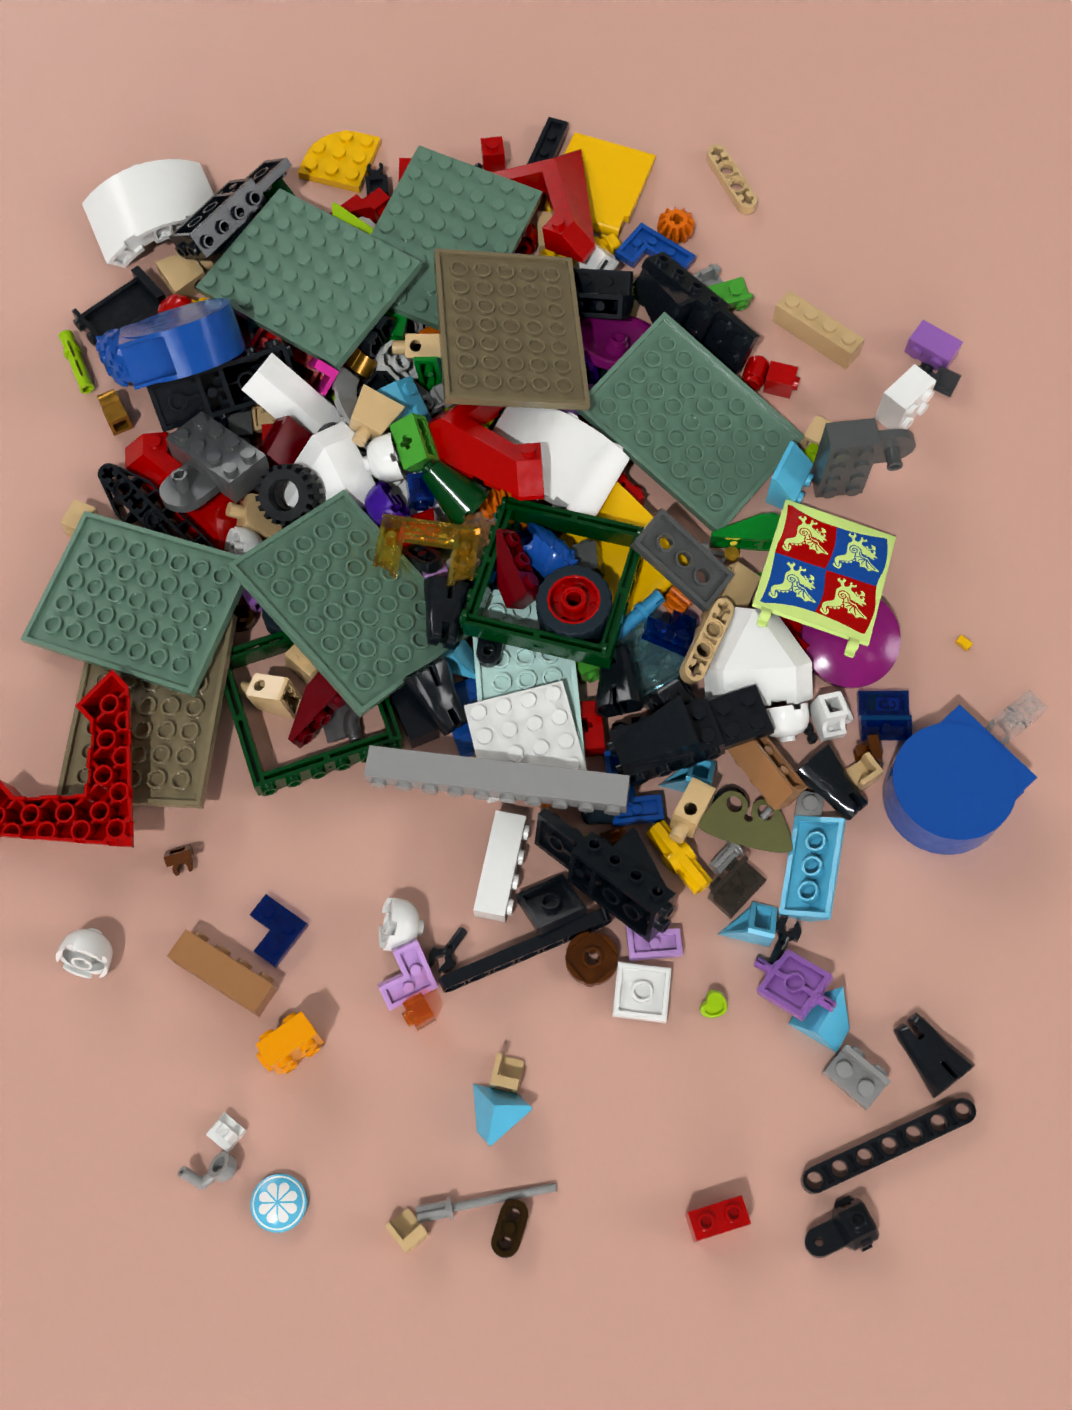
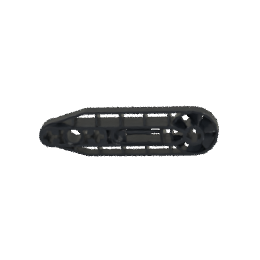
M106 463L99 468L98 478L115 515L122 522L133 524L139 520L146 529L153 531L159 529L164 534L176 537L163 524L166 521L184 540L188 541L191 540L185 533L191 526L200 535L191 542L216 548L183 513L179 514L185 520L176 526L170 520L174 512L167 508L160 510L155 505L160 497L159 489L149 480L112 463ZM114 476L118 479L116 482L112 479ZM143 483L152 486L154 490L146 495L140 488ZM139 502L142 503V508L137 505ZM123 504L130 511L125 519L118 509Z

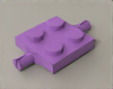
M789 949L773 964H770L761 957H758L755 961L754 967L766 973L763 982L757 988L758 995L803 1022L812 1008L817 1005L822 1006L829 1012H832L833 1008L835 1009L837 1002L824 995L826 989L833 981L832 974Z

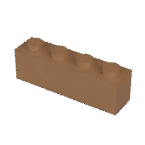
M767 736L727 749L734 758L735 763L743 769L750 782L757 787L765 797L767 804L775 811L790 806L807 788L806 784Z
M185 929L167 957L178 966L260 1017L277 992L276 987L272 984L274 979L262 971L257 975L250 970L252 965L242 958H238L235 961L229 957L231 952L223 946L217 944L216 947H213L207 943L209 938L196 930L194 933H191Z

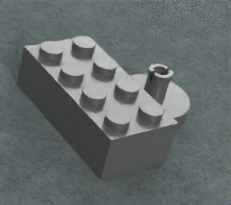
M201 411L166 438L172 457L180 462L182 466L174 470L162 482L159 493L164 506L178 513L191 512L200 508L219 492L237 503L255 489L256 485L261 484L258 481L260 476H266L264 471L270 469L267 457L263 452Z
M875 418L826 423L811 473L814 474L812 483L815 498L823 497L829 499L839 495L855 496L862 493L873 464L887 462V469L889 471L901 469L903 466L901 459L911 454L916 447L914 434L906 429L878 430Z

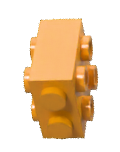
M302 1011L298 1014L293 1012L285 1017L280 1027L276 1030L269 1029L259 1037L260 1041L255 1044L259 1050L255 1055L269 1072L274 1070L278 1075L282 1073L286 1075L298 1066L297 1062L305 1056L310 1058L320 1051V1045L324 1041Z

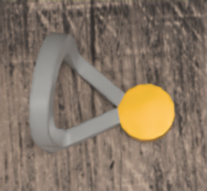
M707 542L702 543L714 556L723 557L720 561L723 564L726 561L736 562L740 557L738 548L734 546H729L724 552L711 550Z

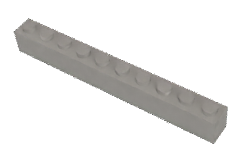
M369 745L364 772L368 783L378 788L392 785L403 791H411L412 788H417L429 794H436L437 791L447 792L448 795L454 797H462L463 794L473 795L474 798L479 800H488L489 797L499 798L500 801L505 803H515V800L526 801L525 803L530 806H541V803L552 804V807L556 809H567L569 806L577 807L579 811L589 813L594 812V810H603L605 814L613 816L627 812L630 775Z

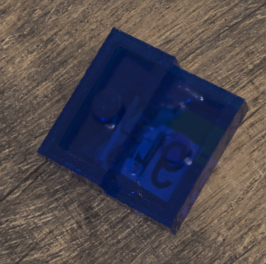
M909 691L856 692L861 741H865L868 735L877 734L879 741H907L912 736V715H909Z

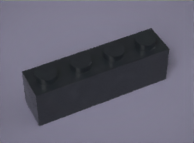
M406 684L389 696L412 749L440 738L437 726Z

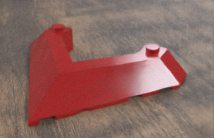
M581 149L539 162L492 172L546 193L552 217L542 227L545 249L566 257H572V259L581 263L586 261L596 248Z
M456 404L427 422L440 461L471 479L476 477L483 480L484 485L499 492L503 489L511 493L512 498L519 501L544 499L541 444L525 443L515 445L482 426V424H487L498 417L499 411L504 407Z
M274 423L261 424L262 443ZM167 432L142 434L125 448V469L149 480L158 489H160L162 482L174 470L180 468L182 464L171 455L166 441L168 437ZM272 460L268 461L270 469L277 465ZM146 483L142 484V487L148 493L154 490L152 486ZM253 489L250 493L259 494V491ZM219 492L200 508L183 514L217 549L229 552V550H224L226 537L229 530L237 525V519L226 516V508L229 502H235ZM159 497L157 501L161 504L163 509L166 508L162 502L161 497ZM174 512L171 516L178 524L185 520L178 512ZM191 526L187 530L194 540L200 536Z
M112 669L75 705L90 721L89 732L92 734L91 747L88 748L86 768L88 769V779L84 785V794L25 797L14 786L0 780V837L134 848L130 687Z

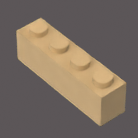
M789 290L776 304L772 320L774 323L844 369H847L859 356L864 342L863 337Z
M737 561L730 566H726L735 575L717 599H729L734 608H748L761 577ZM719 606L720 613L717 617H715L716 619H718L719 616L724 614L722 612V606ZM705 611L704 613L702 612V614H701L702 620H703V618H704V616H705V614H706L707 611ZM708 624V634L715 637L717 634L716 628ZM700 625L694 630V632H693V634H692V638H693V639H694V637H695V635H696V633H697V631H698ZM698 645V654L706 657V648L703 645Z

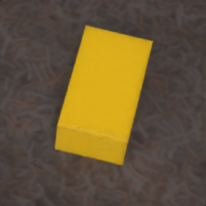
M960 635L955 642L965 651H968L973 645L963 635Z

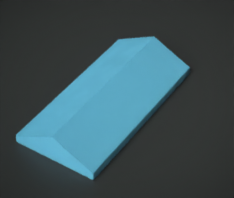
M794 817L791 835L793 850L788 853L779 908L780 916L808 922L831 920L846 823L845 818Z

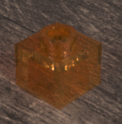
M421 992L402 1003L406 1011L401 1014L409 1027L414 1025L417 1031L436 1021L434 1013Z

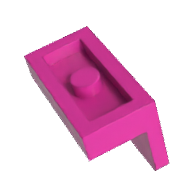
M311 358L307 366L323 375L315 390L320 395L326 396L339 371L320 359Z

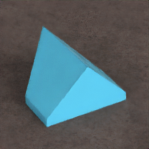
M465 639L456 644L454 649H450L441 656L447 658L452 674L476 679L474 651Z
M705 760L693 767L679 769L658 786L685 792L692 777L711 786L717 761Z
M752 901L751 906L720 931L718 935L769 947L775 937L778 907Z
M843 987L824 993L826 997L837 1002L832 1012L817 1005L812 1008L803 1022L794 1016L789 1022L790 1026L837 1053L850 1029Z
M473 1084L476 1129L485 1142L492 1146L532 1110V1107L519 1094Z

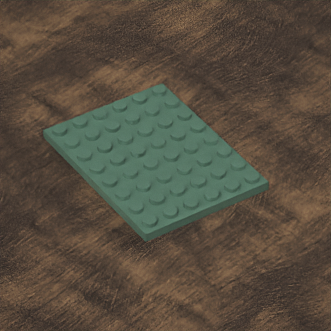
M419 145L371 233V236L421 261L422 269L388 311L439 330L433 257L434 248L514 254L542 199L543 191Z
M279 188L195 288L198 293L209 299H229L234 313L339 371L422 269L421 261Z
M666 312L646 330L589 391V411L576 410L601 434L613 443L622 446L623 452L712 532L726 527L776 470L789 442L793 441L798 445L804 437L798 429Z
M345 490L334 495L228 564V570L359 717H362L404 686V677L440 658L450 650L443 648L444 634H441L437 646L429 645L427 642L426 605L423 583L425 578ZM462 624L456 644L470 637L463 634Z
M84 511L21 640L48 651L104 669H113L117 673L195 697L245 589L228 570V564L240 557V555Z

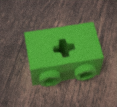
M411 413L389 425L392 441L399 454L398 460L404 470L418 473L422 471L421 469L429 460L435 462L439 459L425 416Z

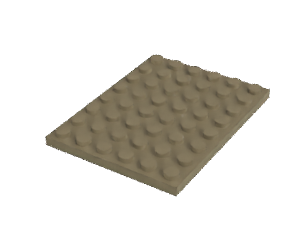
M434 248L433 257L444 404L589 411L590 397L572 257Z
M234 613L195 697L117 673L130 687L133 805L204 808L238 618ZM84 662L76 704L111 670ZM76 706L74 708L56 795L60 796L84 794V785L88 779L86 764L88 748L91 747L90 721Z

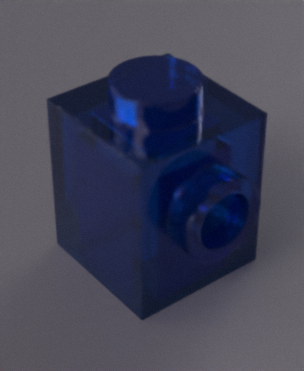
M423 473L406 475L409 509L415 508V511L428 510L434 504V496L421 478Z

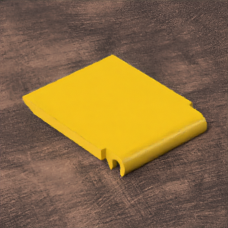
M574 132L564 154L581 149L593 231L605 235L614 233L619 238V231H622L624 222L629 223L653 168L656 155ZM547 199L543 211L551 212Z
M618 482L615 483L596 515L597 517L645 527L653 517ZM564 532L559 539L564 540L570 549H572V545L579 544L583 540L596 541L602 548L605 575L602 578L607 581L611 590L613 606L630 547ZM660 538L659 543L661 547L669 549L668 541L665 538ZM679 554V563L687 566L686 557ZM642 558L626 615L634 609L633 606L637 602H642L655 589L663 595L673 586L644 558Z

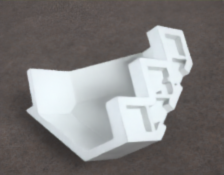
M342 421L313 434L294 464L308 467L312 470L310 474L318 476L316 482L321 483L323 487L319 489L320 494L324 493L323 499H319V503L322 504L342 490H345L367 514L365 497L368 491L375 485L372 471H366L363 456L357 445L352 441L355 432ZM288 480L281 488V499L286 507L292 509L298 502L299 494L294 483Z
M735 607L732 619L704 676L705 698L709 701L756 684L764 706H771V702L786 701V704L790 705L813 699L812 661L778 615L771 613L767 626L761 627L756 624L761 609Z

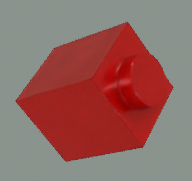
M502 136L480 138L483 169L489 172L505 170V152Z
M771 361L763 393L790 399L792 390L797 391L800 377L796 376L798 367Z

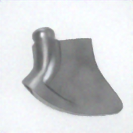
M347 703L338 708L331 715L330 721L322 726L328 743L349 738L350 743L363 739L360 717Z

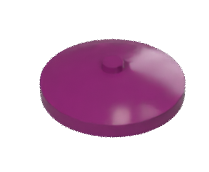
M631 315L628 319L622 320L581 317L580 326L584 356L589 358L595 366L610 370L651 325Z
M881 599L870 643L868 646L859 644V648L853 658L844 655L848 642L847 639L802 624L800 638L809 645L806 654L812 661L814 674L830 685L846 689L865 687L884 677L895 664L901 644L898 622L891 609Z

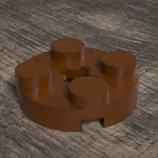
M583 932L578 934L570 941L565 955L567 971L574 980L587 987L607 982L614 975L618 965V950L615 943L602 933ZM588 952L591 955L598 954L597 964L593 965L592 963L587 964L585 962Z

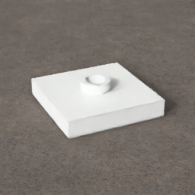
M618 962L612 1017L666 1023L672 968Z

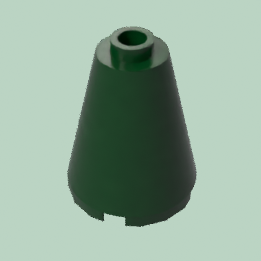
M439 459L435 462L429 460L421 469L424 472L421 478L451 524L455 527L466 520L463 516L466 517L470 513L473 514L488 496L487 493L489 491Z

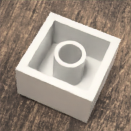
M914 364L883 393L875 419L888 429L907 430L913 423L914 418L917 415H923L928 409V401L935 393L933 389L936 380Z

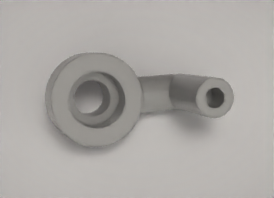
M223 1151L214 1157L208 1172L204 1176H200L186 1166L180 1168L178 1176L203 1190L215 1180L222 1183L231 1179L237 1169V1160L228 1152Z

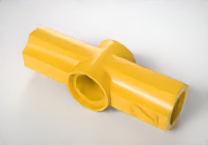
M662 820L653 825L646 832V836L662 855V860L673 874H677L695 896L706 889L712 883V879L697 862L695 853L685 841L680 844L670 839L671 828Z

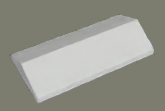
M273 353L268 356L241 389L275 419L289 415L312 435L316 434L324 424L341 422L337 409Z

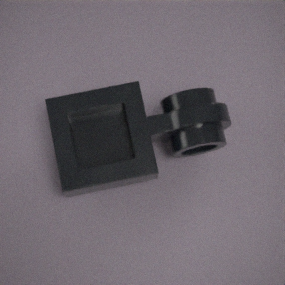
M921 362L920 365H917L936 380L933 390L948 397L952 396L962 375L943 366H940L937 373H934V367L927 363Z

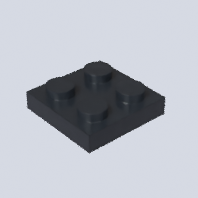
M563 874L516 894L518 904L539 936L587 914L586 906Z

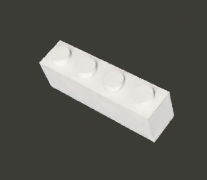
M495 811L473 909L475 917L506 922L507 915H512L514 900L510 898L512 889L517 890L520 875L516 874L517 866L523 865L525 850L521 849L523 840L528 841L530 825H526V816Z

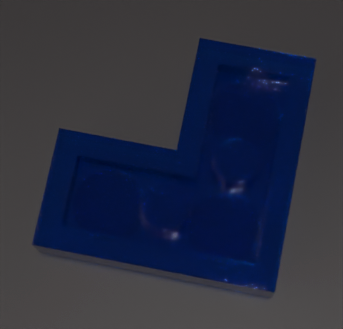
M676 610L672 612L669 624L648 616L644 622L641 639L685 657L694 638L697 619Z
M265 894L250 913L251 918L269 930L254 952L277 968L309 925Z

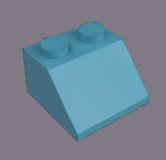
M412 376L394 381L376 390L405 406L401 419L411 413L425 416L427 422L432 419Z
M793 441L789 442L771 478L765 500L766 503L783 509L786 499L801 504L805 495L802 490L804 486L809 488L814 474L811 473L813 463Z

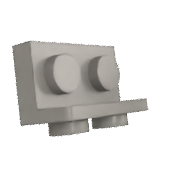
M846 1044L822 1074L867 1110L891 1081L886 1077L888 1074L884 1069L876 1064L871 1065L864 1059L866 1056L860 1049Z

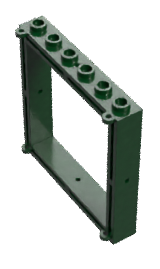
M503 496L501 505L499 504L496 509L495 518L497 521L495 525H491L489 530V544L484 546L482 550L481 560L483 561L481 567L477 566L475 570L474 581L476 582L474 588H470L467 594V608L463 609L460 614L459 624H462L463 634L610 669L643 558L630 544L644 527ZM514 521L525 524L535 523L547 529L630 547L601 644L576 638H567L555 633L482 616L497 574L496 530L499 528L511 530Z
M283 631L232 647L231 654L235 653V655H232L230 658L224 691L251 780L258 796H269L276 793L278 789L299 786L302 784V781L310 778L320 779L326 776L328 772L334 770L343 771L358 762L366 763L369 745L397 749L405 747L389 698L387 697L377 705L386 729L385 732L264 772L244 705L239 695L233 669L287 652L294 643ZM283 638V639H281V640H278V641H275V642H272V643H268V642H271V641H274V640ZM258 645H259V647H257V648H254V649L245 651L246 649H249V648H252V647H255V646H258Z

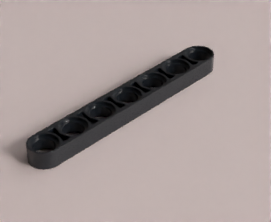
M604 908L599 909L545 934L537 935L447 973L439 978V983L444 993L451 992L565 944L580 933H591L610 924L613 921L612 917Z
M957 1099L810 1167L801 1176V1186L809 1194L823 1192L970 1123L976 1116L975 1105L968 1099ZM964 1104L969 1109L967 1119L963 1120L956 1116V1105ZM938 1115L944 1119L945 1127L942 1131H936L932 1128L930 1123L932 1116ZM908 1127H916L920 1131L921 1136L918 1142L914 1143L908 1140L906 1137ZM884 1138H890L895 1142L896 1150L893 1154H887L882 1150L881 1142ZM861 1149L867 1150L871 1154V1162L867 1166L861 1165L857 1161L856 1155ZM841 1161L845 1164L847 1168L845 1176L837 1177L833 1174L831 1169L833 1162ZM814 1172L821 1177L822 1184L818 1189H812L808 1186L806 1179L809 1173Z

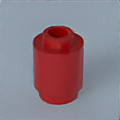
M760 355L749 357L741 380L752 390L758 391L764 385L769 362Z

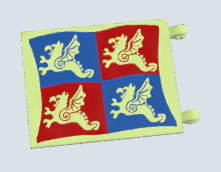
M786 499L752 603V607L761 609L756 624L766 627L771 613L845 638L848 642L844 655L853 658L859 648V644L868 646L870 643L896 536Z

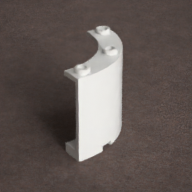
M164 159L136 164L113 175L95 188L82 205L106 263L126 268L135 257L145 251L144 246L153 241L159 243L170 239L169 236L203 206L214 193L200 163L182 159Z
M506 407L492 430L515 445L540 443L543 464L544 500L551 503L552 507L592 516L598 514L630 459L623 452L622 446L613 443L603 434L579 420L575 414L565 413L558 409Z

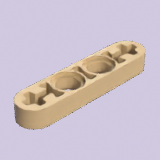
M720 144L711 145L707 151L706 160L737 210L744 215L754 213L757 206V196L726 148ZM727 168L730 169L732 173L724 174L721 172V170ZM738 184L742 186V189L734 190L731 186Z
M719 598L707 610L680 666L679 674L685 683L694 684L705 676L734 614V606L729 599ZM719 606H722V612L724 614L719 616L718 619H716L715 617H717L720 613ZM708 624L716 628L717 634L715 637L708 634ZM698 645H703L706 648V657L698 654ZM696 662L699 663L698 665L695 666V668H694V670H693V673L696 674V675L691 676V675H690V674H691V670H690L689 668H691L692 666H694V665L696 664Z

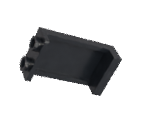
M138 265L131 269L134 279L82 314L76 308L72 310L75 317L73 323L80 332L85 331L87 333L86 337L93 346H96V336H102L106 331L110 332L112 329H120V327L158 314V306L166 298L165 293Z

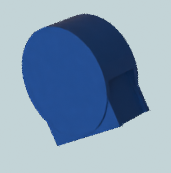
M227 298L209 299L183 305L158 313L139 322L120 327L118 347L124 358L135 390L204 372L234 359L246 349L232 304Z
M959 704L939 724L930 725L917 731L902 745L884 778L882 790L883 803L887 816L894 828L914 846L935 854H961L979 847L991 837L1007 819L1014 807L1015 801L1037 776Z

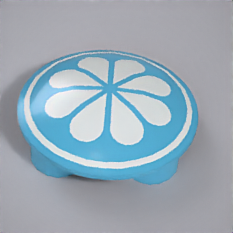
M274 1174L266 1177L256 1186L251 1197V1213L254 1220L261 1228L274 1233H282L295 1227L303 1218L308 1205V1199L302 1184L287 1174Z

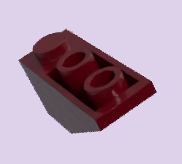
M499 528L496 530L498 589L506 608L524 609L535 601L539 580L533 572L530 559L526 555L521 539L516 531Z
M320 672L305 688L288 737L300 749L313 739L314 734L320 727L330 721L331 715L338 708L346 704V701Z

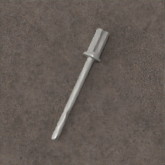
M767 806L759 817L766 820L773 812L772 809ZM727 841L725 848L714 858L709 867L713 869L715 874L721 875L737 856L744 854L741 848L742 845Z
M556 1183L456 1203H451L450 1196H448L447 1200L415 1206L418 1223L448 1217L453 1220V1212L555 1192L557 1191Z

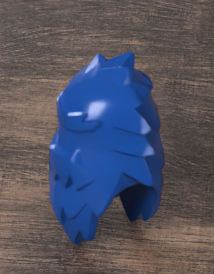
M112 329L110 332L106 331L102 336H96V351L99 352L98 355L108 375L117 384L128 387V383L133 382L118 347L120 329Z
M535 523L527 524V529L533 535V540L529 544L524 545L523 549L530 559V565L535 576H541L544 579L556 569H561L564 566H575L578 563V559H575V550L570 549L565 541L559 539L551 530Z

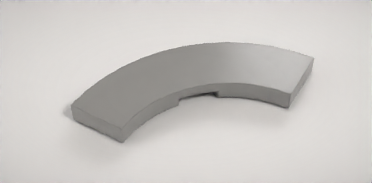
M342 366L332 383V390L335 393L334 403L340 417H344L349 425L358 400L357 386L360 380ZM370 439L367 441L366 445L364 446V448H365L366 450H367V447H368L369 442L371 441Z

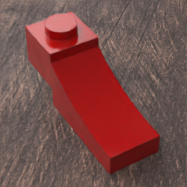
M379 187L363 199L356 194L340 206L357 218L364 216L377 224L390 197Z

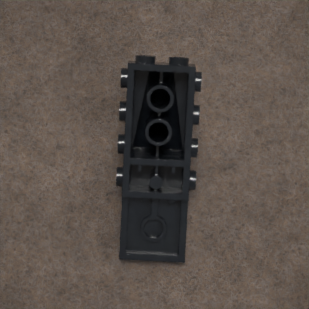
M288 158L265 160L245 179L228 181L169 236L176 246L177 253L185 259H200L225 252L267 202L263 194L272 189L271 185L275 181L281 180L287 175L286 170L292 166Z
M661 252L647 257L642 263V271L633 284L632 295H635V300L645 307L652 324L666 312L734 374L740 373L759 335L728 311L730 305L666 253Z
M278 339L264 342V347L258 349L255 346L247 347L242 354L234 359L204 372L146 386L163 432L181 427L201 411L211 418L218 420L227 417L230 412L236 410L238 413L251 409L250 406L258 404L241 389L271 353L300 376L298 369H293L290 361L294 359L290 345L285 346V343L283 341L278 342Z
M755 684L709 701L707 698H695L688 701L686 705L681 695L677 696L652 715L639 718L638 722L629 725L624 723L614 727L612 731H609L611 740L607 741L611 756L616 755L619 763L615 764L617 773L630 775V786L644 784L650 779L667 776L676 770L693 767L702 761L716 759L725 754L727 749L774 734V728Z
M546 808L538 813L534 844L568 869L567 881L647 942H650L659 932L664 933L669 928L672 922L670 915L675 909L673 903L676 893L665 885L636 829L632 828L614 846H611L605 838L599 837L594 832L584 837L579 830L570 827L562 821L559 815L550 812Z

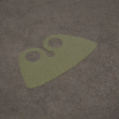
M727 791L715 800L699 823V828L707 834L734 844L778 853H786L793 850L790 833L780 810L775 811L769 806L773 811L772 818L770 820H763L759 817L758 807L768 805L765 799L757 800L753 804L751 809L753 820L747 822L744 818L748 812L746 798L739 792ZM737 797L741 800L742 808L739 812H732L728 809V798Z

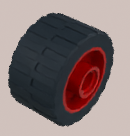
M580 565L564 566L547 575L542 584L539 585L535 599L540 629L559 636L562 635L567 638H576L598 644L604 636L612 610V593L607 581L598 572L588 567H581Z

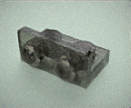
M745 855L740 860L735 858L726 868L728 873L722 879L718 876L708 887L711 890L708 899L730 919L739 912L767 881L747 863L748 858Z

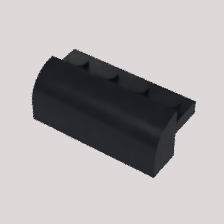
M573 268L579 317L620 320L629 318L635 295H632L633 271Z

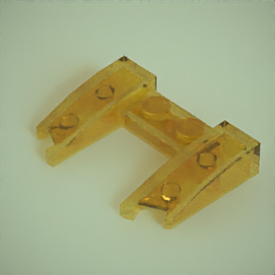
M383 514L373 566H381L389 571L391 577L397 578L404 543L452 549L447 586L455 585V581L464 579L473 581L481 528Z

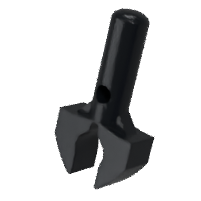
M788 917L776 922L775 933L778 935V940L769 959L770 964L781 958L788 942H798L801 935L798 921L794 925L793 932L788 933V935H785L784 929Z
M463 927L457 929L444 948L436 949L433 947L430 951V968H432L438 958L445 956V963L438 970L439 974L451 971L456 965L455 961L452 960V954L467 935V931Z

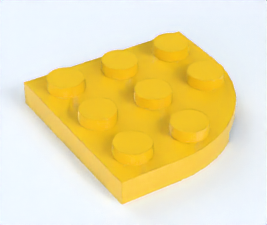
M349 130L326 135L313 143L309 148L298 170V177L360 193L365 177L368 175L367 165L371 164L372 166L381 145V138Z

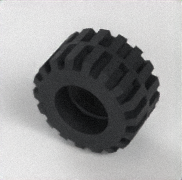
M300 464L274 465L272 469H267L264 471L266 476H260L258 480L261 482V485H256L255 491H259V496H255L256 501H260L261 504L258 506L259 511H265L263 516L266 519H272L271 523L288 526L321 504L319 499H323L324 493L320 494L319 489L323 487L321 483L316 482L318 476L310 474L312 470ZM288 480L294 483L299 494L298 502L292 509L286 507L281 499V488Z

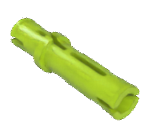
M64 330L58 335L64 348V357L70 363L80 392L83 394L90 393L95 387L81 356L82 349L77 345L73 332L71 330ZM70 348L73 349L75 356L72 355ZM78 367H80L81 372L83 374L82 376L80 375Z

